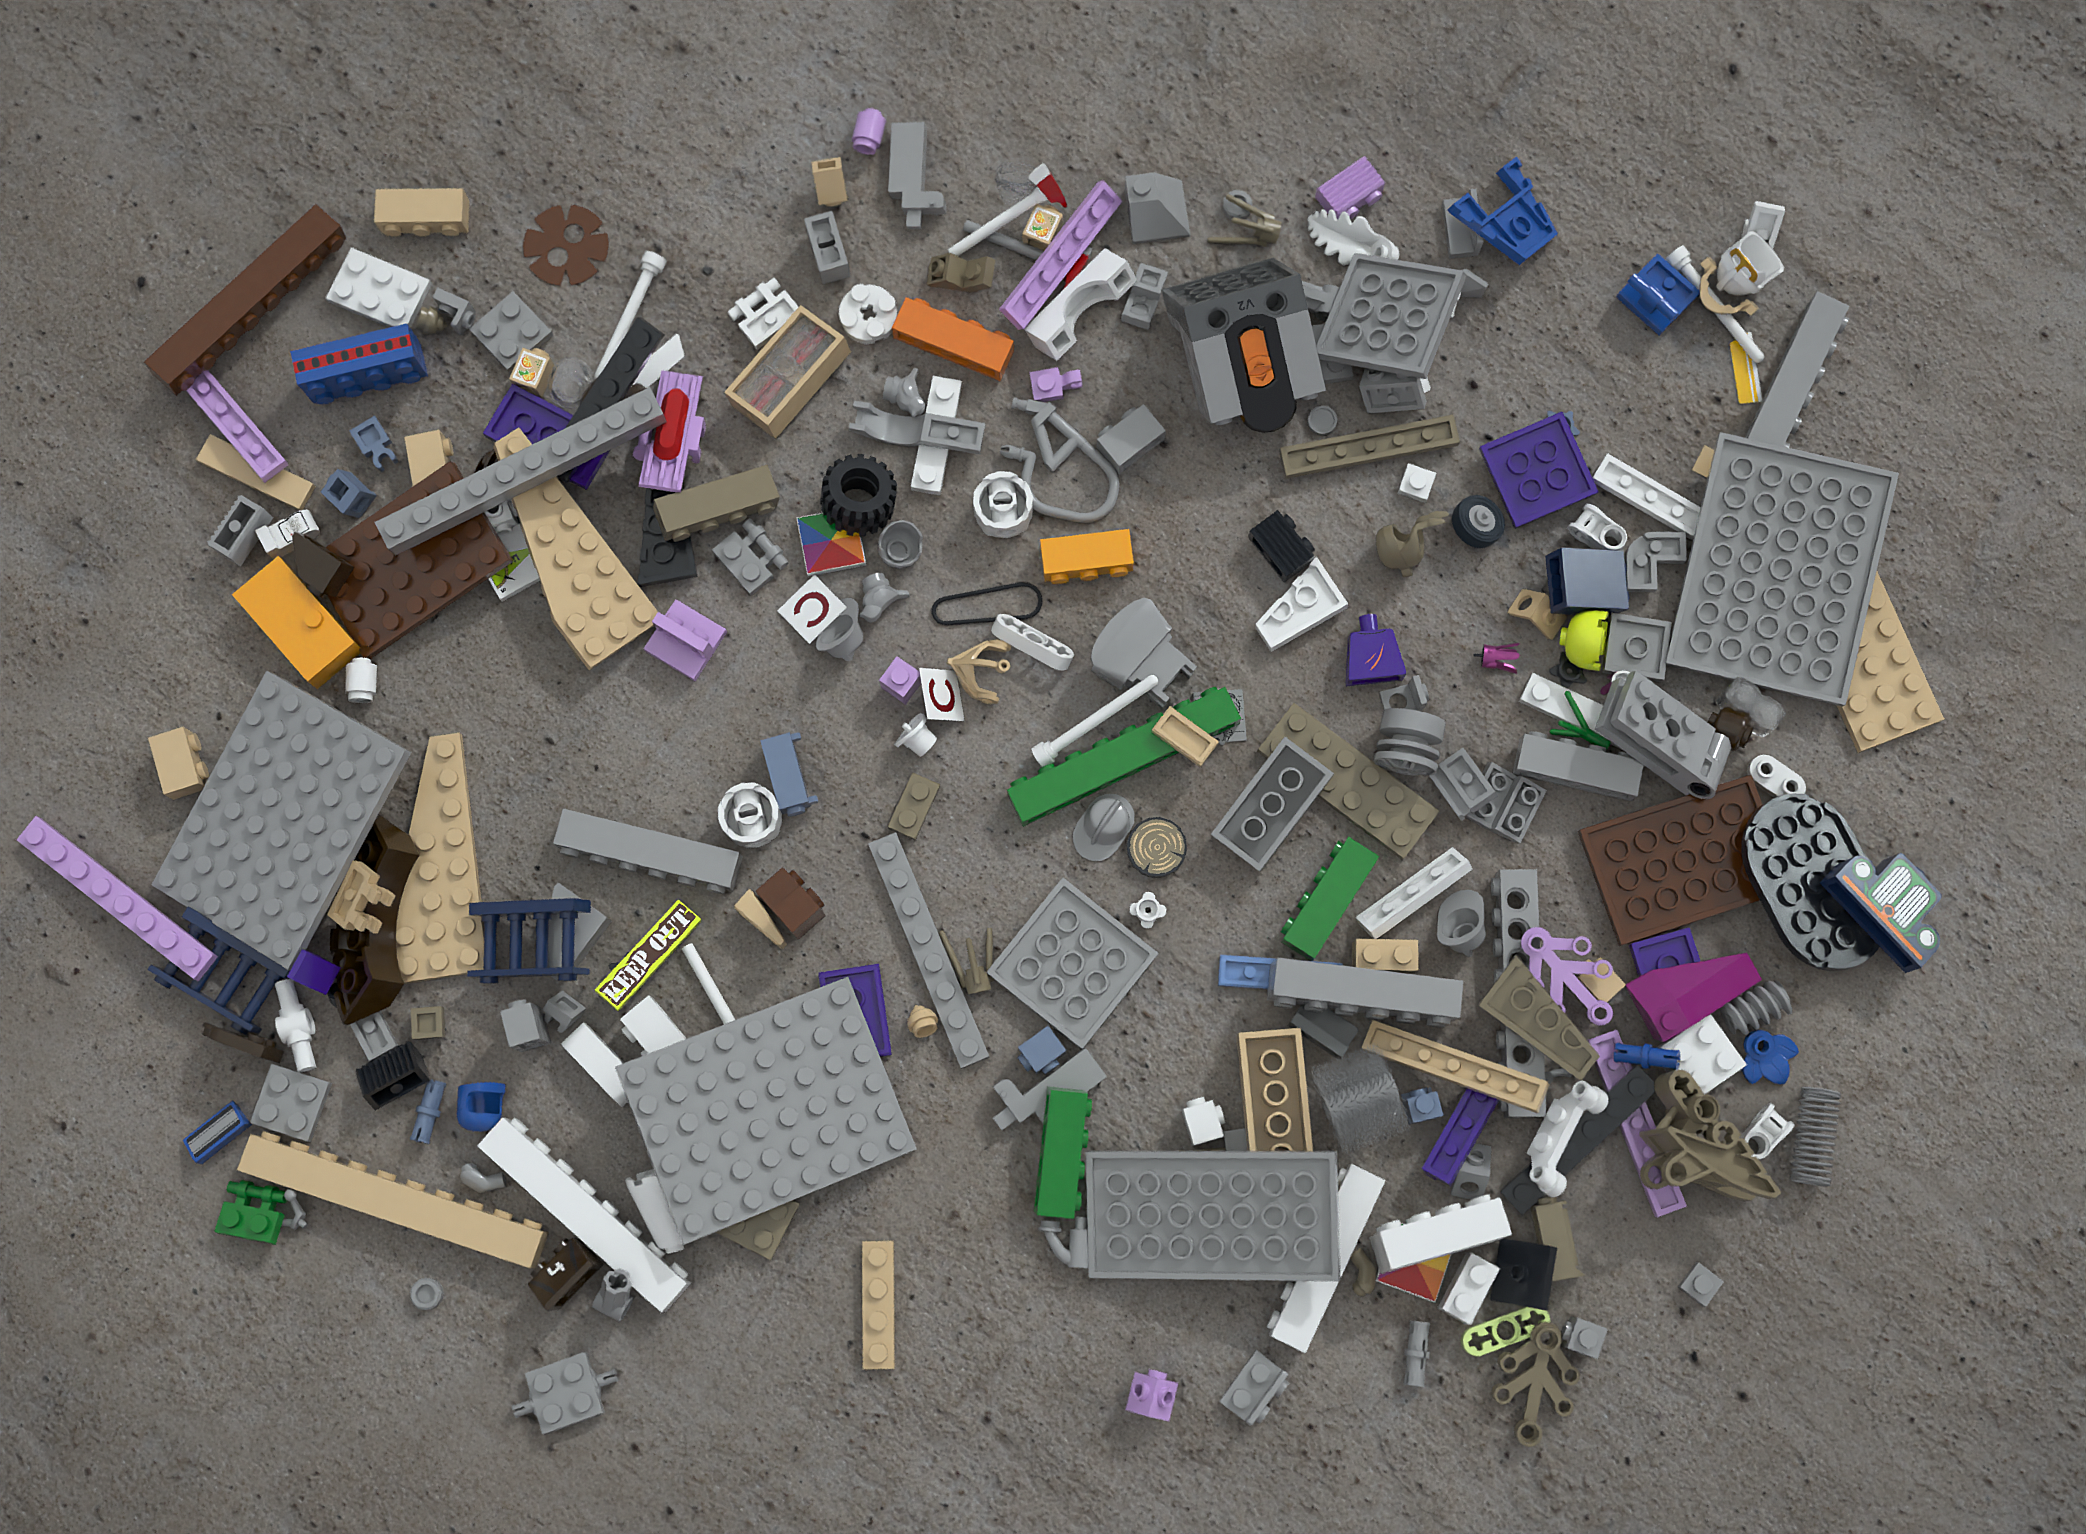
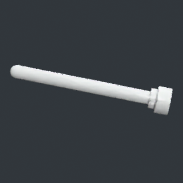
M1682 245L1665 260L1678 272L1681 271L1687 280L1699 290L1702 277L1690 264L1692 262L1689 258L1691 254ZM1708 286V293L1710 294V296L1718 304L1723 305V303L1718 299V297ZM1715 313L1755 363L1762 362L1764 359L1763 353L1731 314L1722 315Z
M645 251L641 259L642 274L597 368L595 379L603 371L626 336L653 276H657L658 272L661 273L667 261L662 256L651 251Z
M1149 675L1054 741L1040 742L1031 748L1034 757L1042 767L1054 763L1059 751L1158 684V678L1155 675Z

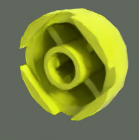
M1586 610L1577 613L1571 618L1568 628L1562 627L1560 645L1565 646L1567 658L1577 667L1600 671L1602 663H1597L1596 661L1599 662V656L1604 655L1608 622L1602 621V619L1605 620L1608 617V612Z

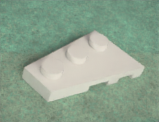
M1315 557L1307 570L1292 583L1289 590L1281 598H1278L1255 624V628L1272 652L1348 608V603L1321 562Z

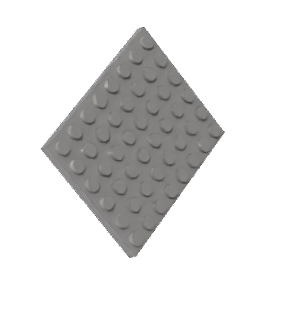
M1720 432L1717 436L1672 627L1666 665L1837 706H1845L1899 473Z
M266 671L151 885L184 906L193 908L212 920L213 924L284 968L291 970L301 950H306L345 878L352 861H354L412 752L280 676Z
M848 977L615 1067L683 1245L917 1149Z

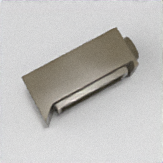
M1556 1197L1537 1199L1538 1205L1530 1208L1537 1244L1557 1247L1552 1281L1586 1276L1575 1268L1579 1264L1567 1209L1562 1207V1204H1567L1566 1201L1557 1202Z

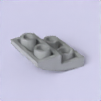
M1487 762L1482 774L1495 790L1498 797L1476 812L1469 813L1465 818L1519 844L1547 790L1523 776H1516L1493 762Z

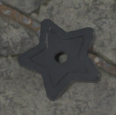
M1561 652L1559 664L1549 669L1550 674L1560 678L1561 686L1568 688L1573 682L1582 684L1587 682L1583 674V668L1571 663L1565 652ZM1570 668L1572 673H1567L1566 670Z

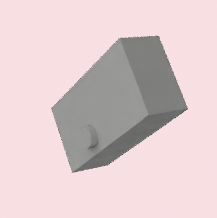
M1284 737L1212 831L1211 835L1258 871H1261L1335 774L1288 738Z

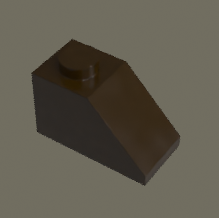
M295 531L292 540L299 578L308 583L306 588L319 597H323L324 594L336 597L355 567L311 537Z

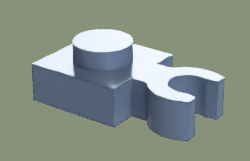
M376 416L349 430L365 457L368 458L373 455V463L379 471H384V467L381 465V460L384 457H390L394 464L398 463L397 456L393 451L385 448L392 442Z

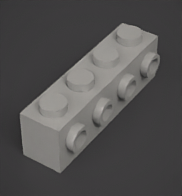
M1535 731L1524 734L1519 739L1512 772L1514 775L1627 801H1632L1638 796L1644 765L1627 752H1619L1618 755L1607 753V749L1601 746L1589 745L1588 748L1577 746V742L1574 740L1560 738L1558 741L1547 739L1546 734Z

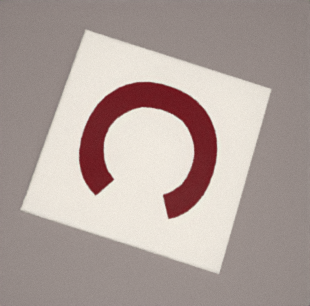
M814 574L777 611L810 644L847 607Z
M919 668L927 719L964 721L958 678L955 671Z

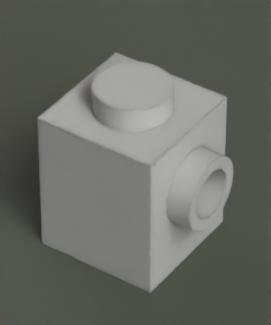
M1570 1317L1569 1322L1566 1321L1561 1331V1339L1563 1340L1561 1347L1589 1358L1598 1359L1608 1329L1578 1317Z

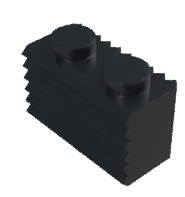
M1276 510L1249 531L1248 538L1285 583L1314 560L1315 555L1313 552L1315 549L1306 537L1301 539L1295 532L1296 525L1288 514L1282 515L1279 510Z
M406 1041V1044H401L390 1050L389 1053H384L378 1059H373L366 1065H362L361 1068L356 1069L355 1072L363 1098L374 1110L385 1106L431 1080L423 1056L411 1041Z

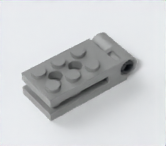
M1635 670L1629 673L1626 681L1618 678L1612 682L1595 726L1596 731L1683 794H1691L1701 799L1714 797L1731 750L1729 738L1716 733V729L1638 671Z

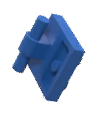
M1657 254L1638 274L1635 273L1627 281L1628 284L1617 294L1616 298L1660 336L1700 293L1692 283L1663 257Z

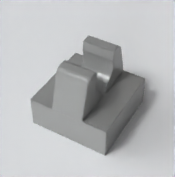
M562 990L550 998L542 1010L545 1011L544 1021L549 1023L553 1019L560 1022L557 1031L562 1033L582 1017L586 1008Z

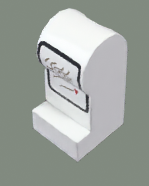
M309 510L297 511L287 519H283L269 527L264 525L255 530L266 553L273 559L277 556L283 557L294 551L292 536L295 531L312 539H315L320 534V530Z

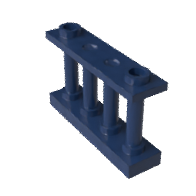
M564 898L469 903V915L480 916L481 922H484L483 970H468L467 977L480 978V983L497 984L499 983V978L558 976V981H577V975H589V968L574 967L575 919H578V913H591V900ZM553 914H559V919H562V966L548 968L549 920H552ZM533 915V920H536L535 968L522 969L523 921H526V916ZM507 916V921H510L509 969H496L497 922H500V917Z
M188 906L182 915L184 919L190 922L188 933L197 940L201 935L204 936L206 932L216 937L213 941L215 946L211 951L218 956L199 981L193 979L190 985L175 976L179 967L171 961L168 962L164 969L150 965L147 970L156 975L154 981L170 989L174 985L232 1020L231 1027L240 1033L247 1035L250 1031L260 1034L262 1028L252 1023V1020L275 986V983L283 978L290 979L287 977L290 970L213 924L212 920ZM233 947L241 952L239 956L241 960L214 1000L200 991L226 950L230 951ZM259 963L267 968L264 972L266 976L240 1016L227 1008L226 1005L251 966L255 967Z

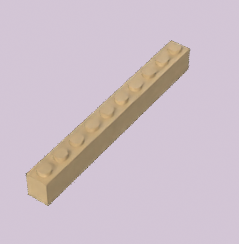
M262 1131L261 1136L252 1134L249 1136L237 1168L238 1171L527 1268H536L549 1234V1232L541 1230L542 1224L524 1218L523 1223L511 1220L513 1214L495 1209L493 1214L482 1210L484 1206L482 1203L466 1199L463 1204L454 1201L455 1195L437 1189L436 1193L433 1194L424 1191L426 1185L408 1179L407 1183L403 1184L395 1181L397 1176L395 1174L378 1170L376 1175L367 1172V1165L349 1160L348 1165L337 1162L338 1155L320 1150L319 1155L308 1152L310 1147L308 1145L291 1141L289 1146L279 1142L281 1136Z

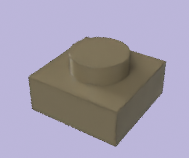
M443 1006L411 1008V1034L413 1040L445 1038Z

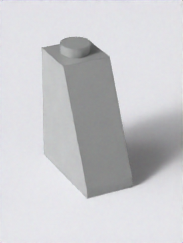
M559 882L554 887L552 899H581ZM592 906L591 913H578V919H575L574 967L580 965L612 922ZM553 914L552 920H549L548 968L562 966V919H559V914ZM551 976L555 980L558 979V976Z

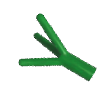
M1565 691V697L1582 728L1560 720L1558 725L1567 730L1551 729L1550 734L1583 738L1593 745L1608 749L1611 741L1589 728L1570 691Z

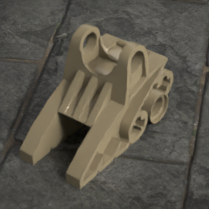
M1676 1070L1666 1072L1656 1078L1654 1084L1655 1091L1666 1107V1116L1655 1129L1639 1133V1136L1655 1153L1654 1156L1643 1164L1640 1170V1178L1647 1188L1661 1189L1668 1185L1679 1187L1688 1183H1694L1722 1196L1740 1201H1751L1756 1196L1772 1199L1781 1194L1769 1175H1764L1767 1171L1758 1158L1752 1156L1754 1152L1745 1139L1739 1138L1741 1134L1731 1122L1717 1121L1720 1114L1718 1101L1711 1095H1705L1687 1071ZM1720 1130H1725L1727 1133L1724 1136L1725 1141H1719L1717 1138L1720 1136ZM1702 1133L1704 1138L1697 1137L1696 1134ZM1652 1166L1658 1167L1661 1171L1662 1178L1657 1184L1652 1183L1648 1176L1649 1169Z

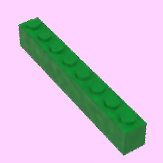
M1216 686L1209 688L1200 694V699L1193 702L1187 699L1173 707L1177 712L1212 737L1239 725L1241 717L1226 687L1219 690ZM1159 712L1146 719L1147 724L1138 728L1135 725H1131L1119 732L1120 736L1111 741L1108 738H1104L1095 742L1092 745L1093 749L1083 754L1081 751H1076L1064 758L1066 762L1056 767L1053 763L1046 765L1037 771L1039 774L1030 779L1024 776L1010 783L1011 788L1007 789V795L1022 826L1033 823L1180 753L1151 732L1163 716V713Z

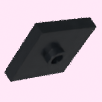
M1505 1238L1501 1239L1496 1260V1267L1500 1269L1492 1284L1490 1300L1547 1311L1557 1247Z

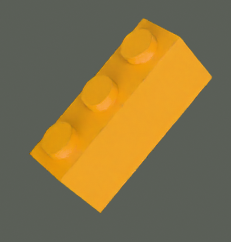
M1129 529L1040 539L1044 581H1051L1052 584L1067 583L1070 578L1079 577L1083 581L1097 579L1098 575L1110 574L1111 577H1122L1128 575V572L1133 571L1134 562Z

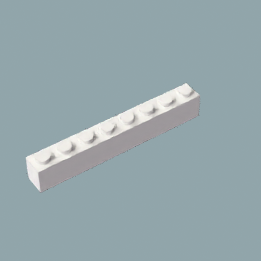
M502 1117L477 1146L615 1271L619 1268L627 1271L632 1286L661 1313L666 1312L691 1284L686 1279L688 1272L676 1262L670 1265L663 1258L666 1253L659 1249L656 1243L651 1241L647 1244L639 1237L643 1232L629 1220L625 1224L616 1216L619 1210L607 1200L603 1203L594 1196L596 1189L587 1181L582 1179L578 1182L571 1175L574 1170L565 1161L559 1159L556 1162L548 1155L551 1149L540 1139L537 1138L533 1141L525 1133L528 1131V1128L515 1117L512 1121Z

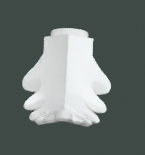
M1322 209L1320 213L1315 211L1314 215L1308 217V230L1312 231L1310 237L1313 239L1318 237L1315 245L1319 247L1327 243L1324 254L1330 256L1339 252L1338 262L1342 265L1350 264L1354 253L1395 260L1399 258L1398 248L1384 236L1374 233L1366 218L1358 216L1352 223L1347 212L1343 211L1339 219H1337L1336 213L1333 210H1329L1327 216V212Z

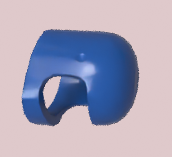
M483 1082L458 1086L457 1120L460 1126L474 1132L492 1130L501 1120L502 1098L505 1093L506 1084Z

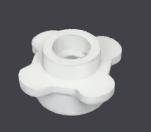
M1146 892L1138 903L1131 904L1130 913L1139 918L1143 928L1148 929L1153 926V922L1157 918L1165 916L1166 907L1159 904L1152 892ZM1147 907L1151 909L1150 913L1145 912Z

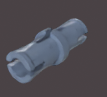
M432 1079L427 1082L420 1106L417 1105L415 1110L418 1115L410 1140L430 1144L435 1120L440 1118L441 1111H439V1106L447 1085L446 1083L434 1082Z

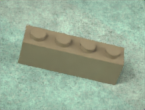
M767 464L683 490L681 493L676 492L654 499L653 510L664 540L673 539L676 542L688 538L690 533L699 530L703 533L713 531L719 527V524L730 521V524L739 523L745 520L747 515L757 512L758 515L770 513L778 505L780 496Z

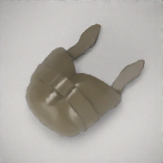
M1434 511L1418 517L1409 534H1402L1395 524L1386 525L1379 529L1375 540L1377 554L1382 564L1390 569H1400L1403 578L1413 576L1412 567L1418 565L1424 556L1423 528L1445 523L1446 521L1442 517L1448 516L1449 513L1447 511Z

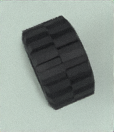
M858 454L857 458L847 455L844 461L839 458L834 461V467H828L822 481L820 505H822L821 511L823 516L827 515L826 521L829 525L836 524L835 530L839 532L846 530L847 535L853 536V533H859V537L866 536L868 531L871 534L877 533L878 527L883 529L887 525L888 520H891L897 494V482L893 480V472L891 470L886 471L887 465L884 462L878 464L875 457L870 456L869 459H866L864 454ZM851 489H861L871 494L873 498L868 501L858 502L849 499L844 493Z

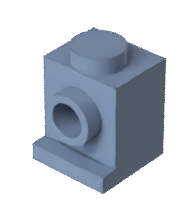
M337 469L328 478L327 484L321 490V493L342 514L361 518L377 496L351 472Z
M1431 1087L1401 1094L1409 1125L1444 1116L1437 1091L1432 1092Z

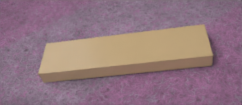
M211 434L196 458L199 463L299 511L304 509L316 487L313 483L284 469L264 483L232 444Z

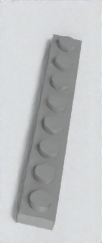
M892 833L868 843L961 1069L989 1058L987 1049L897 833Z

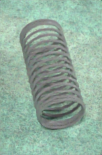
M1802 1087L1799 1094L1804 1098L1800 1099L1799 1102L1803 1105L1798 1108L1803 1112L1797 1114L1802 1119L1796 1121L1801 1125L1796 1127V1130L1801 1133L1795 1134L1796 1138L1800 1140L1794 1141L1795 1145L1799 1147L1793 1148L1799 1154L1792 1155L1798 1161L1792 1162V1165L1797 1168L1791 1169V1172L1794 1174H1790L1791 1177L1789 1179L1804 1184L1830 1186V1178L1797 1171L1832 1174L1828 1170L1814 1169L1798 1164L1833 1167L1829 1163L1815 1162L1799 1157H1813L1833 1160L1834 1158L1799 1150L1834 1153L1835 1151L1831 1149L1816 1148L1800 1143L1835 1146V1143L1817 1141L1801 1136H1816L1827 1139H1836V1137L1801 1129L1837 1132L1833 1128L1813 1126L1802 1122L1838 1125L1834 1121L1813 1119L1803 1115H1817L1828 1118H1839V1116L1809 1111L1803 1108L1839 1111V1108L1814 1105L1804 1101H1818L1839 1105L1840 1102L1836 1100L1841 1099V1093L1823 1088Z

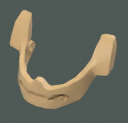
M1707 257L1700 263L1705 269V273L1700 281L1699 293L1706 309L1722 315L1746 311L1750 316L1759 309L1754 302L1748 299L1734 308L1730 304L1725 306L1718 304L1708 293L1709 282L1707 281L1709 275L1713 274L1717 269L1716 263L1710 257Z

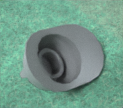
M845 598L840 601L847 608L818 635L816 648L819 651H827L835 658H843L849 662L853 659L855 650L863 641V632L858 623V603L852 598Z
M1104 794L1097 797L1088 806L1073 831V844L1076 851L1083 858L1090 861H1102L1110 858L1118 850L1134 824V810L1131 804L1124 797L1117 794Z
M1460 890L1447 897L1439 908L1437 939L1442 945L1449 946L1453 951L1464 953L1467 957H1471L1472 951L1479 947L1486 937L1484 901L1476 891Z

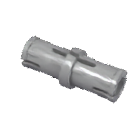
M1410 1320L1408 1348L1404 1350V1355L1407 1356L1404 1385L1424 1387L1426 1358L1430 1356V1352H1427L1430 1323Z

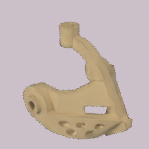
M1003 640L984 641L953 658H948L946 664L952 666L961 686L968 695L985 704H998L999 698L996 697L997 693L979 688L975 681L974 666L994 668L999 673H1005L1010 668V663L1007 660L1003 659L996 662L976 658L982 651L986 650L1010 651L1011 645Z

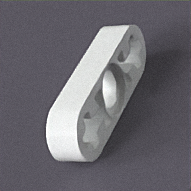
M997 615L991 628L992 633L997 638L1054 669L1067 670L1074 657L1073 651L1066 645L1010 615Z

